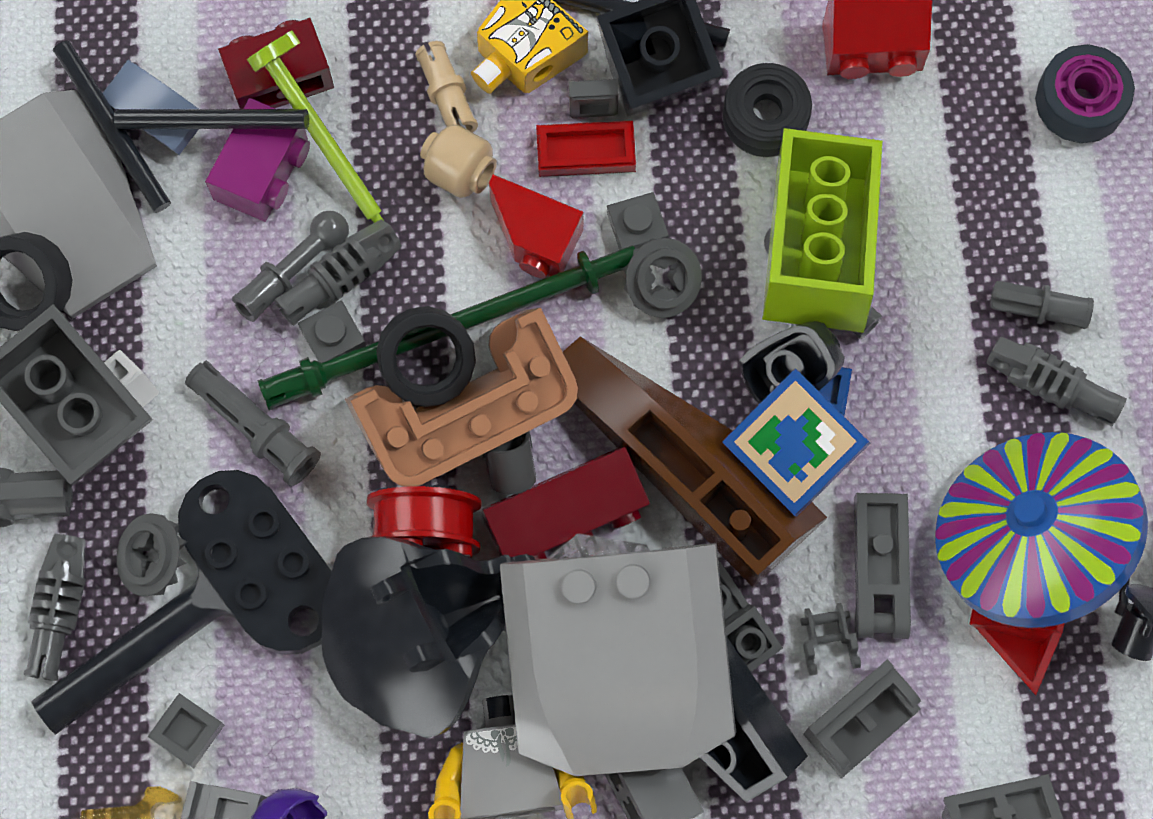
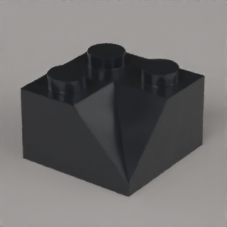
M639 0L596 16L613 79H618V93L627 117L717 84L723 77L722 69L696 0Z

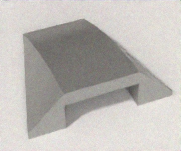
M78 90L42 93L0 118V237L29 232L42 235L59 247L69 263L73 279L70 299L63 309L72 319L157 267L120 157ZM21 252L9 253L3 257L44 293L45 283L42 271L31 257Z

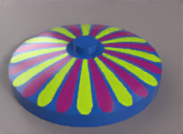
M1046 432L1024 435L1008 440L986 451L969 464L953 482L943 499L936 521L935 544L941 568L953 589L968 606L979 614L999 623L1016 627L1034 628L1059 625L1083 617L1109 601L1127 583L1135 571L1145 548L1148 534L1147 508L1140 488L1128 466L1115 453L1102 444L1089 438L1068 433Z

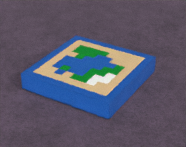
M796 368L722 441L796 517L871 444Z

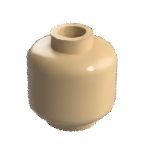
M459 125L447 126L439 134L436 132L431 133L425 140L420 154L421 158L425 160L423 167L425 177L434 185L459 198L470 196L473 192L479 194L485 190L497 166V160L493 158L491 144Z

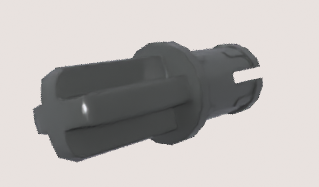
M997 281L991 293L990 305L994 310L1035 318V323L1038 324L1048 320L1087 329L1093 313L1094 299L1050 291L1049 285H1043L1042 289Z

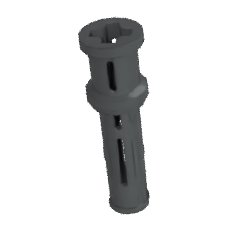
M207 360L203 364L200 362L190 371L186 377L185 385L202 397L216 412L251 442L252 453L257 458H266L284 474L283 481L289 486L297 485L310 474L318 463L321 452L313 446L306 447L289 432L290 425L285 420L272 419L235 385L223 377Z

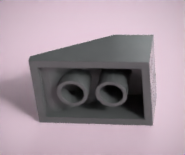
M54 304L0 346V403L71 486L75 485L153 420Z

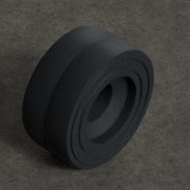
M760 63L744 69L731 81L725 94L723 124L729 138L737 147L751 155L760 157L778 156L784 128L807 131L812 113V98L808 86L795 71L780 64ZM761 100H771L779 106L781 114L776 119L763 120L754 113L753 107Z

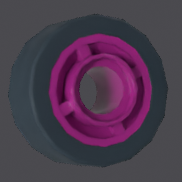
M1090 44L1070 46L1056 54L1045 68L1038 82L1035 102L1038 115L1046 127L1062 139L1077 143L1096 142L1114 133L1132 106L1135 86L1129 68L1119 56L1110 50ZM1075 89L1088 91L1094 99L1083 98Z

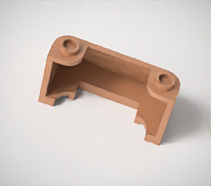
M541 307L524 310L494 327L489 336L488 346L497 369L469 382L460 395L445 404L428 407L420 406L414 409L410 401L403 402L389 387L379 385L365 388L345 398L355 422L390 480L404 487L422 485L564 414L572 408L577 399L578 392L576 379Z

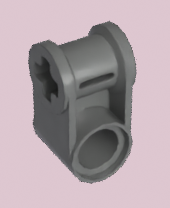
M530 431L482 454V458L486 460L491 486L496 492L506 495L518 494L528 490L536 482Z

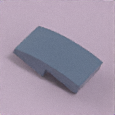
M127 60L103 92L106 100L114 110L199 109L130 60ZM199 129L142 130L180 155Z

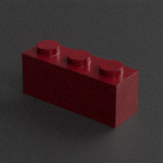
M619 447L535 484L524 492L513 494L481 508L480 512L500 556L509 555L514 557L527 554L539 560L548 559L545 551L564 543L568 551L595 539L592 530L609 522L613 530L640 519L641 515L638 509L649 505L650 502L626 447Z

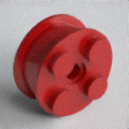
M407 486L382 489L372 492L367 496V506L374 510L373 536L370 537L389 536L405 539L433 549L456 551L470 559L480 552V543L473 539V513L481 509V499L471 493L440 487Z

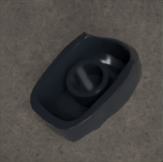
M813 321L788 328L761 341L748 350L739 361L743 382L754 400L760 404L795 368L820 391L840 371L844 364L845 356L842 353L836 336L826 327L825 323Z

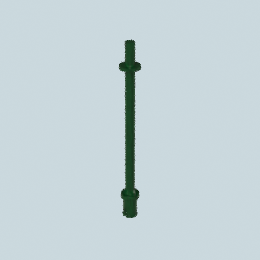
M632 245L592 261L589 260L586 252L583 250L577 253L578 266L462 309L451 315L460 321L465 329H469L582 285H586L592 294H596L599 292L597 280L624 270V267L629 264L633 256L635 247ZM432 327L416 328L406 334L399 343L396 356L448 337V335L440 329ZM379 341L322 363L316 360L310 362L309 357L299 360L300 366L266 379L257 380L263 398L266 400L268 410H273L277 406L312 394L313 398L323 395L321 390L326 388L329 381L378 363L376 350Z

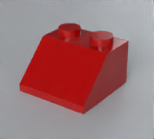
M828 0L822 23L827 76L841 75V77L846 79H858L870 73H889L891 76L904 77L912 75L917 71H923L930 52L932 0Z

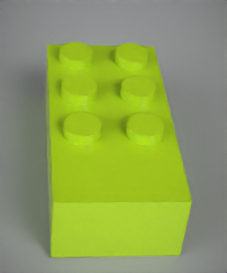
M784 128L776 170L762 320L798 325L818 321L825 323L826 327L830 329L864 333L874 295L883 140Z

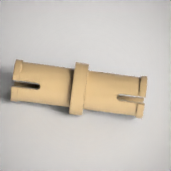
M431 41L428 43L434 55V61L431 55H428L425 46L422 45L415 54L429 84L427 94L430 101L438 105L446 127L451 125L460 126L458 121L460 119L466 129L473 133L477 129L478 123L464 95L466 91L464 80L460 75L455 74L447 55L445 44L441 41Z

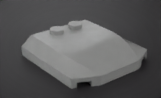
M717 543L668 547L661 550L564 559L550 558L500 564L519 754L573 776L683 768L735 736L736 728Z

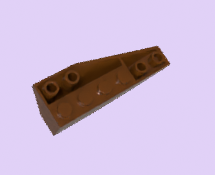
M581 336L563 351L578 387L577 399L574 404L617 448L626 447L633 465L710 544L717 543V551L753 588L827 519V516L813 502L797 517L794 516L722 443L733 431Z

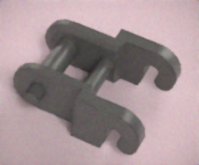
M841 603L836 604V611L812 615L811 610L806 608L804 610L805 618H801L800 623L801 626L807 627L809 641H805L803 645L809 675L818 674L817 665L814 663V648L818 644L836 641L847 644L853 669L861 668V660L857 656L859 647L856 633L848 634L846 619L850 618L849 611H844ZM838 623L839 633L817 637L816 625Z

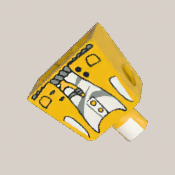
M500 0L477 31L478 51L485 59L471 71V76L476 84L488 94H491L506 79L511 81L523 93H530L588 53V31L553 0Z

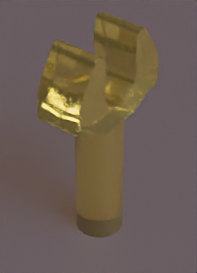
M161 786L147 787L144 798L137 805L86 809L81 811L80 819H155L154 812L158 806L180 803L182 797Z

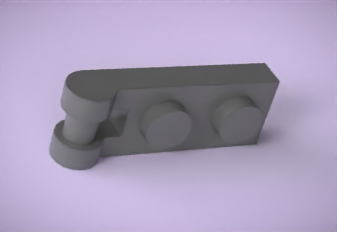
M856 493L854 497L856 637L873 638L874 633H891L893 639H909L911 631L908 494ZM874 598L892 599V612L874 613Z

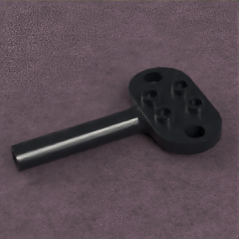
M240 470L217 471L200 479L185 494L178 511V533L187 542L184 546L198 567L197 580L188 589L31 701L42 721L55 735L218 617L230 616L235 618L245 632L263 649L281 655L303 654L322 644V602L332 571L272 489L260 478ZM221 489L229 494V504L224 511L218 514H209L203 510L202 502L209 492ZM309 609L317 613L319 623L313 633L307 636H299L292 632L290 622L298 611Z

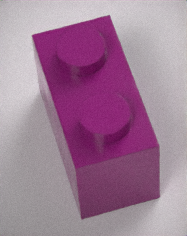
M249 98L244 109H275ZM233 129L205 181L212 199L266 222L272 209L278 210L283 204L289 188L287 180L294 166L300 168L307 158L310 141H308L306 130Z

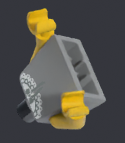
M501 695L482 700L485 728L464 732L463 743H459L451 748L436 780L434 804L429 809L428 819H504L563 810V808L566 818L574 819L572 808L576 804L587 803L590 805L592 814L597 812V805L593 790L585 782L584 776H573L519 754L513 696Z

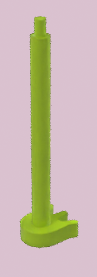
M291 30L253 54L247 61L255 72L266 67L293 109L308 110V132L366 219H371L373 223L381 219L383 220L379 214L382 210L280 59V56L300 44V41Z

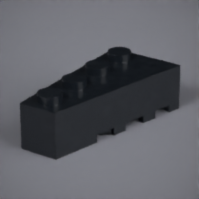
M726 636L736 734L700 758L745 802H748L788 778L808 755Z

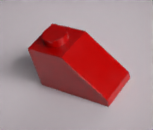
M493 174L489 181L490 201L514 261L520 263L519 267L523 271L541 279L546 278L547 275L552 276L563 272L583 232L584 212Z

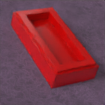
M633 120L536 125L539 177L636 172Z

